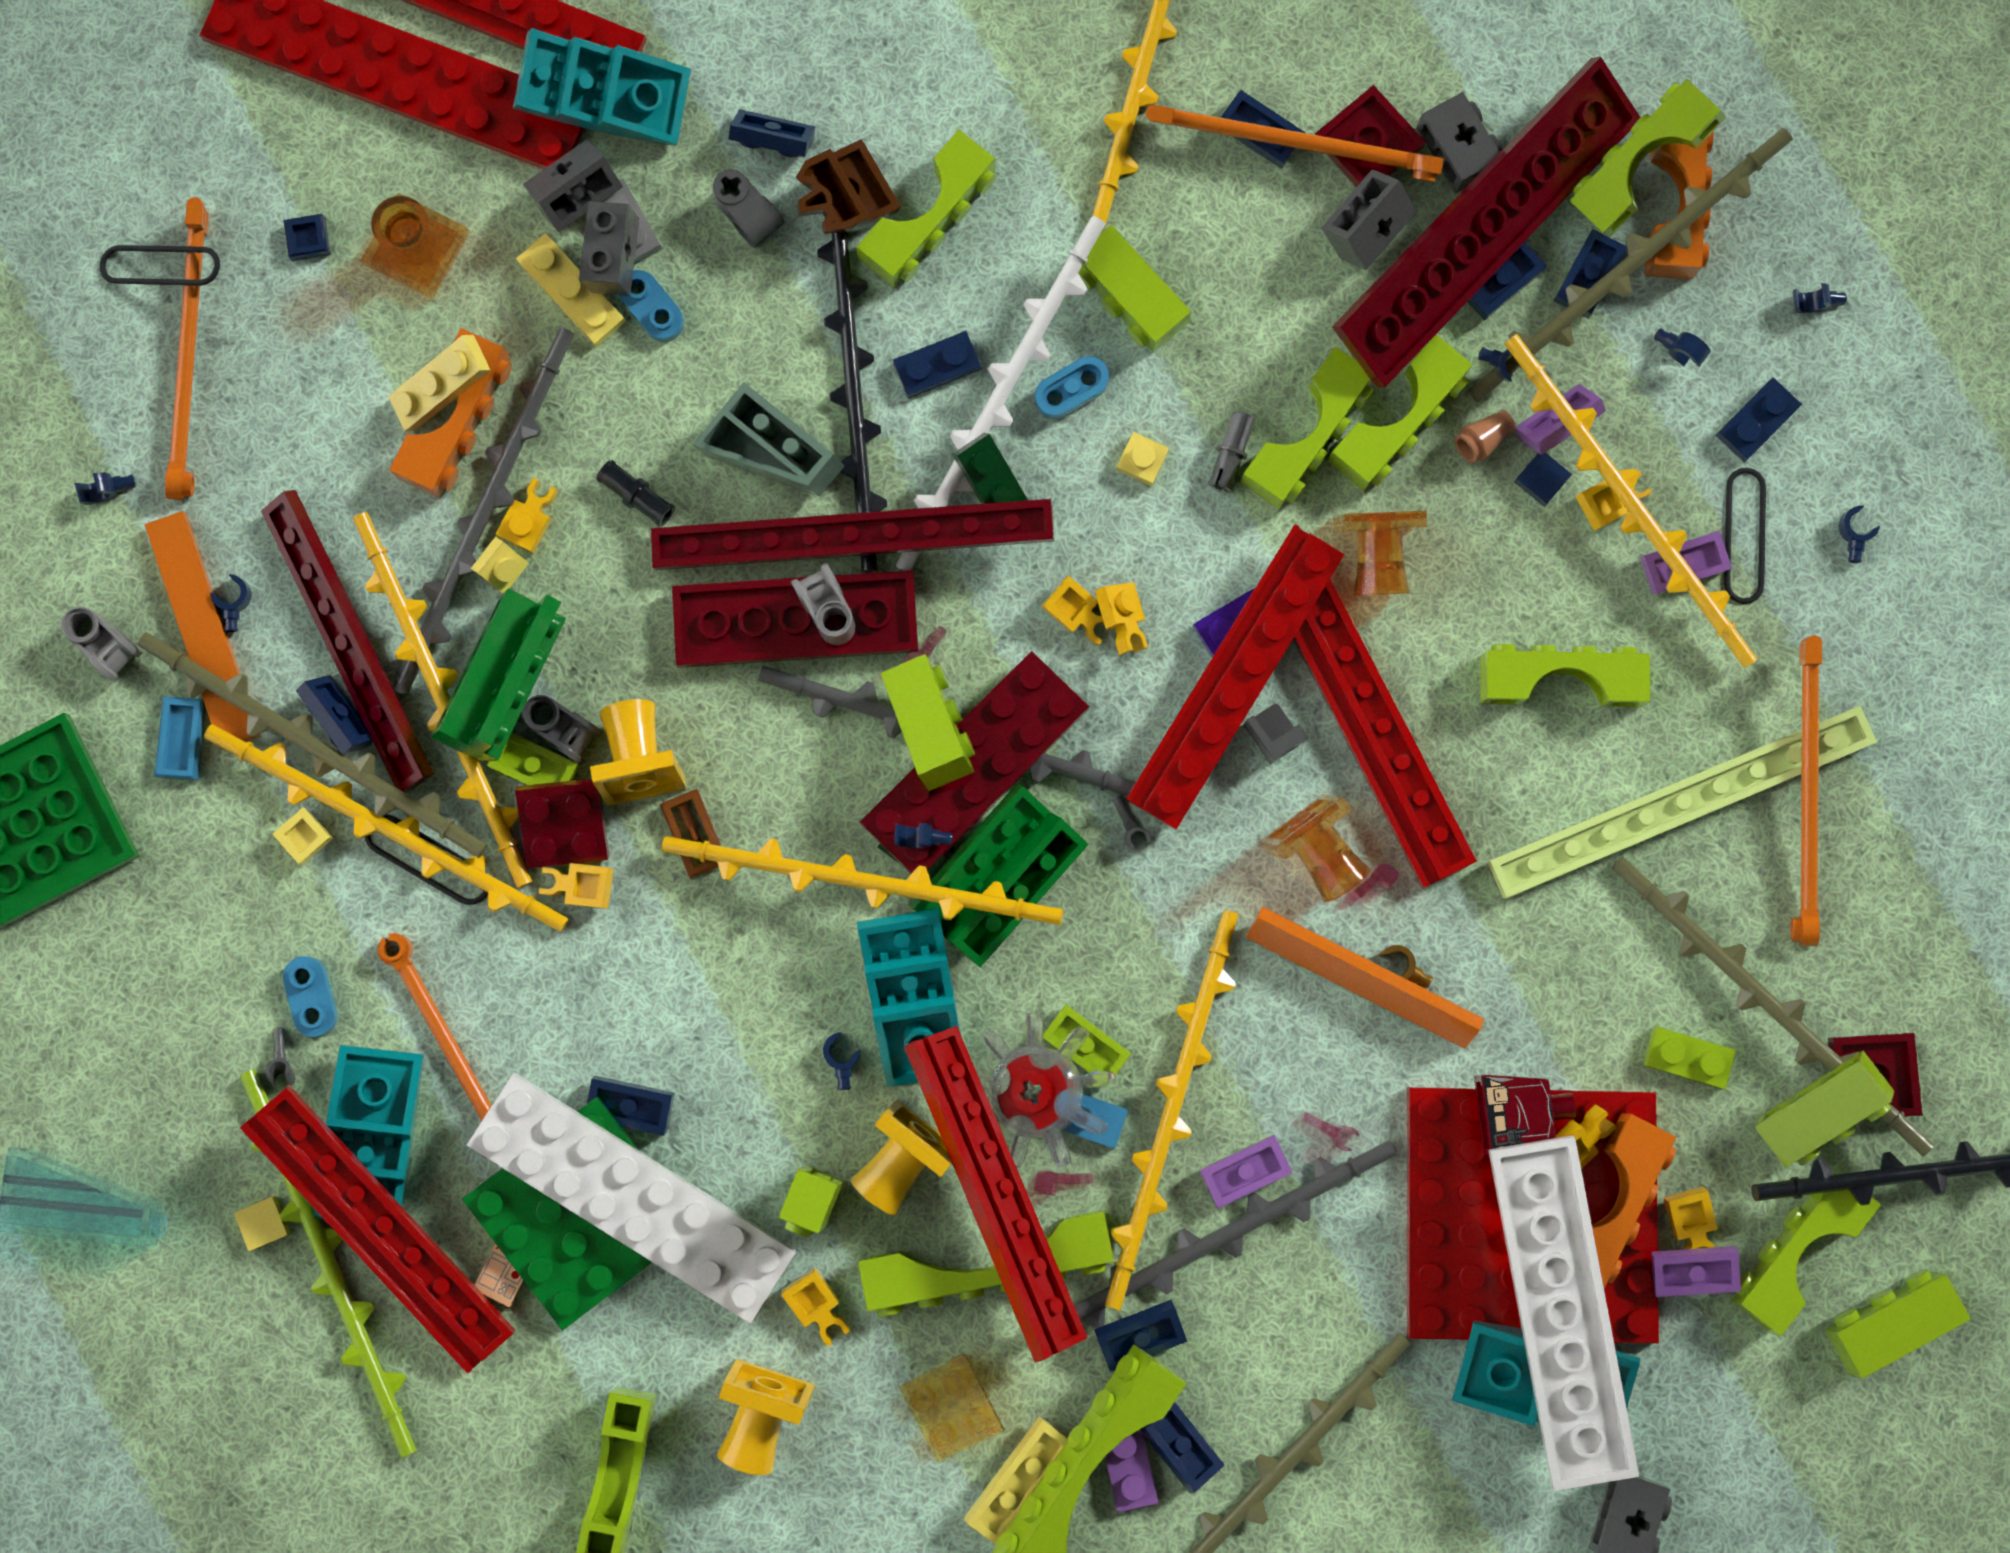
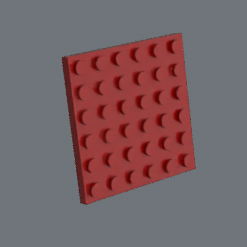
M1407 1087V1338L1469 1340L1474 1321L1522 1329L1490 1156L1483 1154L1475 1089ZM1550 1090L1551 1095L1572 1093L1576 1103L1575 1118L1554 1120L1556 1135L1571 1120L1581 1124L1585 1114L1595 1104L1608 1113L1605 1119L1616 1125L1622 1113L1633 1114L1657 1127L1656 1092ZM1611 1134L1606 1138L1599 1139L1594 1144L1599 1153L1581 1169L1591 1224L1601 1220L1611 1211L1619 1194V1176L1616 1167L1603 1151ZM1656 1194L1652 1204L1648 1208L1643 1207L1636 1221L1640 1223V1228L1635 1240L1630 1246L1625 1244L1618 1260L1622 1261V1266L1618 1276L1613 1283L1607 1282L1604 1288L1614 1343L1659 1344V1300L1653 1292L1651 1252L1658 1251V1207Z

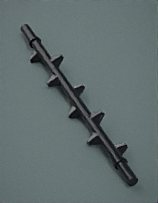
M847 232L831 233L832 240L819 248L817 255L818 258L833 264L835 268L838 310L824 318V326L841 335L845 384L830 393V401L847 408L851 455L841 461L845 466L840 473L854 480L856 513L877 512L887 507V500L870 491L866 443L881 434V426L864 419L860 370L874 362V355L857 346L853 302L854 298L868 290V282L851 274ZM876 555L860 556L863 573L878 571Z
M1964 1141L1959 1142L1954 1160L1904 1166L1891 1152H1884L1879 1169L1834 1174L1823 1159H1816L1813 1161L1808 1178L1800 1179L1795 1176L1785 1181L1753 1184L1751 1193L1755 1201L1787 1197L1801 1199L1803 1195L1849 1190L1857 1202L1863 1206L1870 1204L1873 1190L1876 1186L1923 1181L1936 1195H1942L1945 1193L1947 1179L1950 1177L1993 1172L2002 1184L2008 1188L2010 1187V1153L1980 1157L1969 1142Z

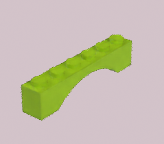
M1103 1210L1062 1218L1046 1236L1063 1280L1066 1279L1065 1271L1081 1268L1082 1275H1090L1106 1271L1105 1263L1114 1262ZM902 1251L863 1258L858 1261L867 1312L877 1310L878 1317L903 1312V1304L918 1302L919 1308L944 1304L942 1296L959 1293L960 1300L984 1296L983 1288L1000 1285L1001 1292H1005L995 1266L966 1270L943 1268L919 1261Z
M1133 1345L1127 1355L1123 1356L1118 1362L1116 1371L1104 1389L1096 1394L1091 1408L1080 1424L1070 1432L1068 1441L1061 1452L1047 1466L1043 1478L1035 1490L1023 1501L1019 1513L1007 1531L999 1536L992 1553H1067L1070 1519L1078 1496L1091 1473L1103 1458L1125 1438L1144 1426L1163 1419L1187 1383L1168 1366L1136 1345Z

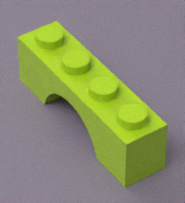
M1687 78L1681 85L1678 83L1673 84L1660 99L1661 106L1651 116L1647 113L1634 124L1631 129L1633 135L1622 146L1617 144L1607 152L1602 159L1604 165L1593 177L1588 174L1575 186L1573 190L1575 195L1571 198L1570 202L1606 236L1611 237L1638 210L1633 195V179L1639 164L1649 153L1669 144H1684L1698 148L1726 119L1723 112Z
M960 129L956 131L933 158L934 172L941 185L939 197L933 207L924 215L908 221H894L882 217L856 246L858 259L894 288L901 280L908 282L915 275L920 267L918 260L927 250L933 253L941 245L946 236L944 230L952 221L956 224L959 223L971 208L969 201L977 192L984 194L996 179L994 174L995 157Z
M1436 334L1414 358L1405 372L1412 390V406L1409 414L1397 423L1388 426H1370L1358 422L1332 451L1327 461L1362 491H1365L1371 483L1378 487L1393 470L1388 463L1398 453L1404 458L1419 440L1414 435L1423 424L1430 428L1445 411L1440 404L1448 395L1456 399L1470 383L1466 375L1473 364Z
M1336 346L1312 378L1308 387L1318 408V424L1316 429L1308 437L1296 443L1275 444L1266 442L1244 472L1240 483L1278 510L1285 501L1291 504L1294 503L1306 485L1300 481L1308 469L1313 472L1317 471L1328 455V452L1323 449L1331 437L1337 441L1340 439L1351 423V420L1346 417L1354 405L1361 409L1374 391L1369 386L1371 379L1355 359Z
M1495 644L1491 646V650H1487L1480 656V704L1521 705L1528 700L1533 687L1539 679L1554 674H1566L1582 680L1592 689L1601 707L1641 708L1650 702V654L1637 653L1636 647L1612 648V653L1597 652V647L1575 646L1572 647V652H1558L1555 645L1532 646V651H1516V645Z
M1849 1190L1811 1194L1802 1208L1796 1206L1783 1221V1226L1786 1229L1777 1240L1771 1239L1763 1246L1758 1254V1258L1761 1260L1752 1273L1747 1271L1740 1277L1741 1292H1735L1736 1294L1730 1302L1767 1332L1781 1337L1806 1305L1798 1288L1796 1276L1798 1261L1805 1248L1817 1238L1828 1234H1841L1857 1238L1881 1204L1871 1197L1869 1205L1861 1206Z
M616 1386L609 1392L601 1430V1451L590 1502L582 1521L576 1553H625L658 1394Z

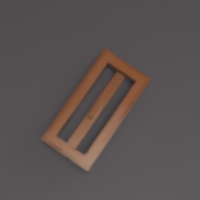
M698 789L660 804L674 838L683 839L671 810L678 806L692 841L702 842L686 803L693 800L710 843L721 846ZM680 855L691 880L719 868L717 862L709 860L701 862L702 865L695 867L691 857Z

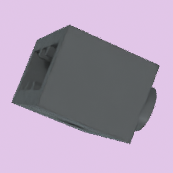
M1464 92L1422 113L1416 127L1421 137L1426 141L1425 144L1434 157L1444 159L1442 172L1455 193L1465 189L1502 151L1501 144L1496 136L1493 134L1489 135L1482 124L1483 118L1479 107L1475 102H1469Z
M588 139L523 184L541 213L558 232L587 213L588 201L602 202L623 187L605 157Z
M1372 169L1321 229L1342 260L1367 270L1417 213V210L1400 180Z
M588 201L579 280L591 293L631 295L640 218L628 204Z
M1641 1476L1608 1482L1588 1548L1594 1553H1658L1660 1540L1656 1536L1661 1521H1666L1670 1514L1672 1498L1669 1496L1670 1489L1661 1483ZM1637 1515L1640 1517L1639 1524L1628 1525L1626 1523L1627 1516Z

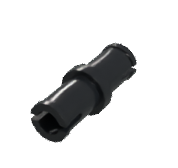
M614 460L607 461L597 474V481L603 483L623 498L622 502L625 506L631 509L635 507L654 521L657 526L665 525L675 511L673 504L668 503L649 489V483L643 478L636 479L617 465Z

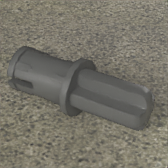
M1241 411L1232 414L1223 443L1217 445L1216 448L1219 455L1212 476L1208 481L1209 486L1222 490L1224 487L1225 492L1233 491V485L1241 461L1246 460L1248 456L1245 453V449L1255 422L1252 415Z

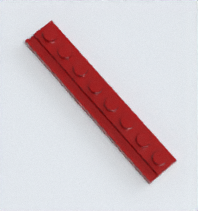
M401 0L524 50L527 32L531 28L567 40L578 37L609 48L619 45L641 53L647 42L646 36L559 0Z
M1293 525L1127 795L1126 801L1134 804L1171 829L1177 830L1345 555L1344 553L1313 534H1308L1300 529L1298 525Z
M1330 579L1293 639L1423 889L1477 862Z
M958 1027L949 1028L904 1046L1034 1362L1045 1360L1087 1339L1086 1332Z
M290 1085L284 1088L240 1127L245 1135L467 1374L514 1334L515 1328Z

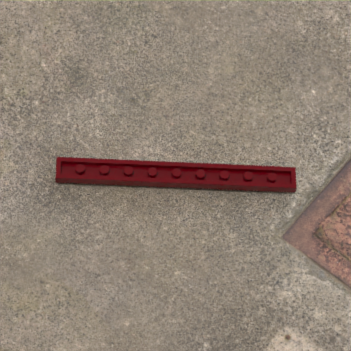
M1051 499L651 528L652 568L655 570L1055 542Z

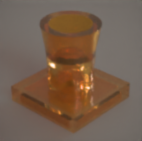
M398 193L397 196L390 197L381 202L375 209L371 219V229L374 237L360 261L364 266L433 300L470 231L468 227L420 204L413 198Z
M1426 510L1353 513L1334 516V533L1357 532V574L1353 596L1410 594L1405 571L1402 530L1427 527Z
M1321 795L1259 841L1266 852L1275 857L1287 859L1296 852L1314 880L1324 903L1333 901L1360 884L1371 872V869L1350 849L1332 826L1352 811L1346 800L1340 796Z

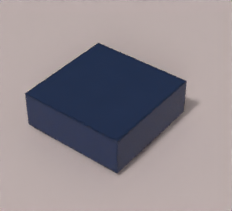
M323 214L283 220L288 256L291 261L331 255L326 217Z
M1546 452L1542 455L1538 453L1516 478L1514 483L1545 507L1572 474Z

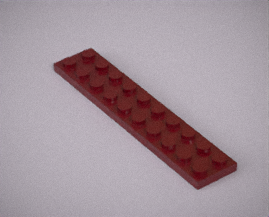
M1602 57L1591 58L1332 326L1333 330L1376 387L1386 388L1572 193L1575 186L1593 171L1607 152L1631 131L1634 124L1641 118Z

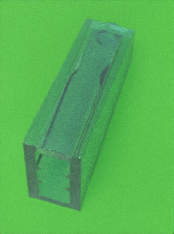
M8 1147L0 1197V1232L141 1247L158 1245V1239L164 1236L167 1227V1215L162 1213V1202L33 1148Z

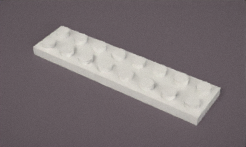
M515 1072L467 1143L468 1147L750 1324L796 1253L794 1248Z
M1570 1135L1490 1149L1488 1151L1551 1487L1554 1491L1639 1477L1575 1136Z

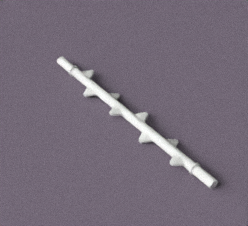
M1095 216L1090 218L1074 249L1069 250L1068 254L1070 256L1045 299H1026L1023 306L1031 317L1032 323L1009 363H991L989 365L988 371L996 387L972 430H953L950 434V438L957 450L982 433H988L991 427L1011 426L1013 419L1004 404L1028 361L1048 360L1050 353L1042 340V336L1065 296H1082L1087 291V287L1078 272L1083 264H1087V256L1106 224L1101 219ZM954 460L936 494L916 495L914 502L918 508L945 507L950 502L955 491H973L956 460ZM921 551L902 553L895 566L903 571L911 570Z

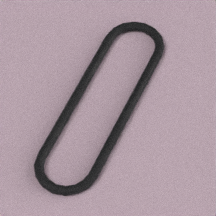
M116 245L106 250L100 260L102 277L107 282L114 284L202 286L212 282L220 269V259L212 248L196 246ZM117 251L193 252L210 254L214 260V268L207 278L201 280L114 278L108 275L106 262L109 256Z
M1746 467L1732 472L1726 485L1725 548L1730 563L1733 481L1738 475L1747 473L1756 477L1760 485L1758 588L1755 594L1749 598L1738 597L1731 589V569L1724 571L1725 591L1729 593L1732 600L1741 604L1752 603L1761 596L1764 589L1766 484L1758 471Z
M389 814L382 816L395 824L402 821ZM419 831V837L461 860H466L463 856ZM370 835L364 837L367 846L375 853L460 903L475 905L483 901L488 895V892L483 890L474 899L464 898L437 881L425 878L420 871L377 847L372 842Z

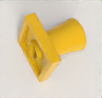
M644 699L619 701L604 707L599 712L608 738L613 762L591 766L590 770L592 782L607 806L687 790L684 773L673 751L657 752L655 730L656 705L652 701Z
M898 1100L882 1114L874 1125L890 1138L877 1154L851 1178L854 1188L866 1200L891 1215H897L907 1193L925 1166L942 1177L952 1164L940 1133Z
M736 1359L723 1382L719 1399L739 1406L728 1434L717 1452L718 1459L725 1465L747 1474H771L774 1469L776 1446L782 1421L785 1420L800 1425L811 1400L815 1384Z

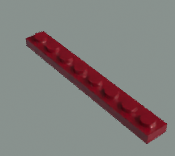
M296 490L283 491L261 510L262 515L394 786L404 793L410 792L434 775V772Z

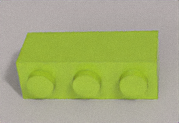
M1112 224L1099 235L1087 256V264L1082 265L1078 274L1088 290L1094 288L1102 296L1101 304L1109 315L1114 319L1120 316L1130 327L1127 331L1132 340L1139 347L1147 346L1154 353L1189 323L1191 310Z
M923 654L881 672L915 769L928 791L973 773L974 770L969 757L974 756L975 752L966 732L959 734L956 723L962 721V718L953 698L947 700L943 690L948 688L949 684L941 666L933 667L926 654Z
M1861 1051L1761 1115L1755 1125V1129L1785 1168L1796 1161L1801 1166L1818 1156L1821 1152L1819 1147L1830 1140L1837 1144L1852 1135L1856 1130L1853 1126L1867 1118L1870 1122H1873L1886 1114L1891 1109L1889 1103L1892 1102L1894 1090L1866 1053Z
M810 1166L799 1168L778 1217L787 1221L785 1229L804 1237H809L812 1233L819 1234L828 1225L845 1181Z
M1928 1269L1920 1270L1905 1279L1907 1285L1893 1292L1892 1289H1886L1870 1297L1871 1305L1860 1311H1857L1856 1308L1848 1309L1833 1318L1835 1324L1825 1329L1849 1375L1863 1379L1971 1320L1946 1274L1929 1272Z

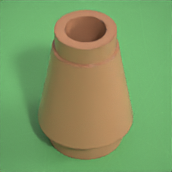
M1500 410L1498 413L1466 425L1460 429L1459 435L1454 439L1456 449L1469 463H1474L1477 460L1484 461L1515 430V422L1508 412Z

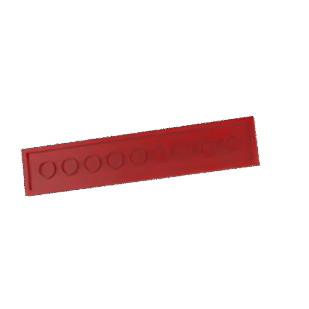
M215 0L199 34L205 42L541 169H545L578 145L585 129L513 109L519 78L517 73L323 0Z

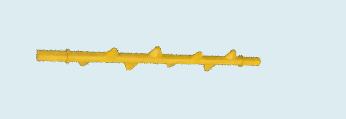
M1154 0L1141 46L1125 49L1122 53V58L1134 69L1122 112L1106 114L1103 121L1113 132L1115 138L1103 180H1100L1098 184L1100 190L1092 216L1101 219L1105 223H1107L1115 192L1119 190V177L1134 174L1138 170V165L1127 153L1139 108L1157 104L1159 98L1146 83L1158 41L1174 38L1177 34L1175 27L1165 17L1170 0Z
M1514 335L1504 345L1527 374L1526 379H1530L1537 388L1530 405L1532 411L1553 410L1582 449L1576 463L1577 469L1579 471L1598 470L1627 509L1620 530L1623 534L1643 531L1672 570L1666 586L1669 593L1688 592L1717 631L1716 636H1721L1741 665L1746 668L1753 664L1758 658L1734 626L1736 624L1730 622L1724 614L1730 597L1727 591L1708 592L1681 556L1680 550L1687 537L1685 531L1664 532L1633 491L1640 475L1637 469L1618 470L1589 430L1597 415L1594 408L1573 410L1544 371L1545 366L1539 364L1519 335Z
M363 512L352 519L368 552L367 559L372 561L376 570L365 584L367 592L386 594L406 637L395 652L397 660L417 662L437 707L436 712L427 723L428 729L434 731L450 699L448 690L459 675L455 669L438 668L417 624V621L428 606L424 600L406 599L386 553H388V550L383 548L368 512ZM456 750L468 776L457 791L459 799L479 801L499 846L497 850L502 853L517 888L533 882L516 846L518 841H514L509 830L519 817L518 808L499 806L479 763L480 759Z
M213 724L207 728L204 734L205 739L238 756V760L242 762L247 761L288 784L287 802L294 806L309 797H313L354 819L353 836L360 839L377 832L422 857V876L428 879L443 870H447L488 892V909L495 912L511 905L521 910L522 915L528 914L559 932L565 929L569 921L568 917L535 900V896H527L485 873L484 855L480 858L472 856L466 860H461L419 837L420 821L412 816L397 824L384 817H380L370 809L352 800V784L345 781L329 788L287 765L286 745L281 742L261 751L254 747L252 742L248 741L246 743Z
M665 836L662 841V852L698 858L701 862H706L707 860L717 862L721 877L726 881H730L742 867L790 875L794 891L802 892L814 880L865 889L871 908L878 909L891 894L936 902L940 904L944 919L952 920L963 908L1015 917V920L1019 921L1023 918L1055 925H1061L1064 916V909L1028 903L1024 902V899L1021 898L1018 901L1006 899L1000 882L994 881L982 894L932 885L925 866H918L906 880L856 871L852 856L844 854L833 866L783 858L778 840L772 838L757 853L713 845L709 841L702 843Z
M1223 910L1213 946L1208 950L1210 956L1196 1002L1178 1005L1176 1008L1177 1015L1186 1023L1188 1029L1175 1073L1158 1078L1156 1081V1086L1167 1099L1152 1149L1133 1153L1131 1161L1144 1176L1130 1223L1112 1228L1111 1236L1122 1249L1118 1262L1115 1261L1114 1263L1117 1266L1105 1306L1121 1311L1132 1271L1136 1270L1134 1264L1149 1215L1164 1212L1167 1209L1168 1204L1157 1192V1187L1172 1141L1190 1138L1192 1132L1179 1117L1193 1067L1210 1063L1212 1055L1201 1043L1215 994L1231 991L1235 988L1236 983L1223 970L1225 960L1230 956L1228 950L1239 914L1232 911Z

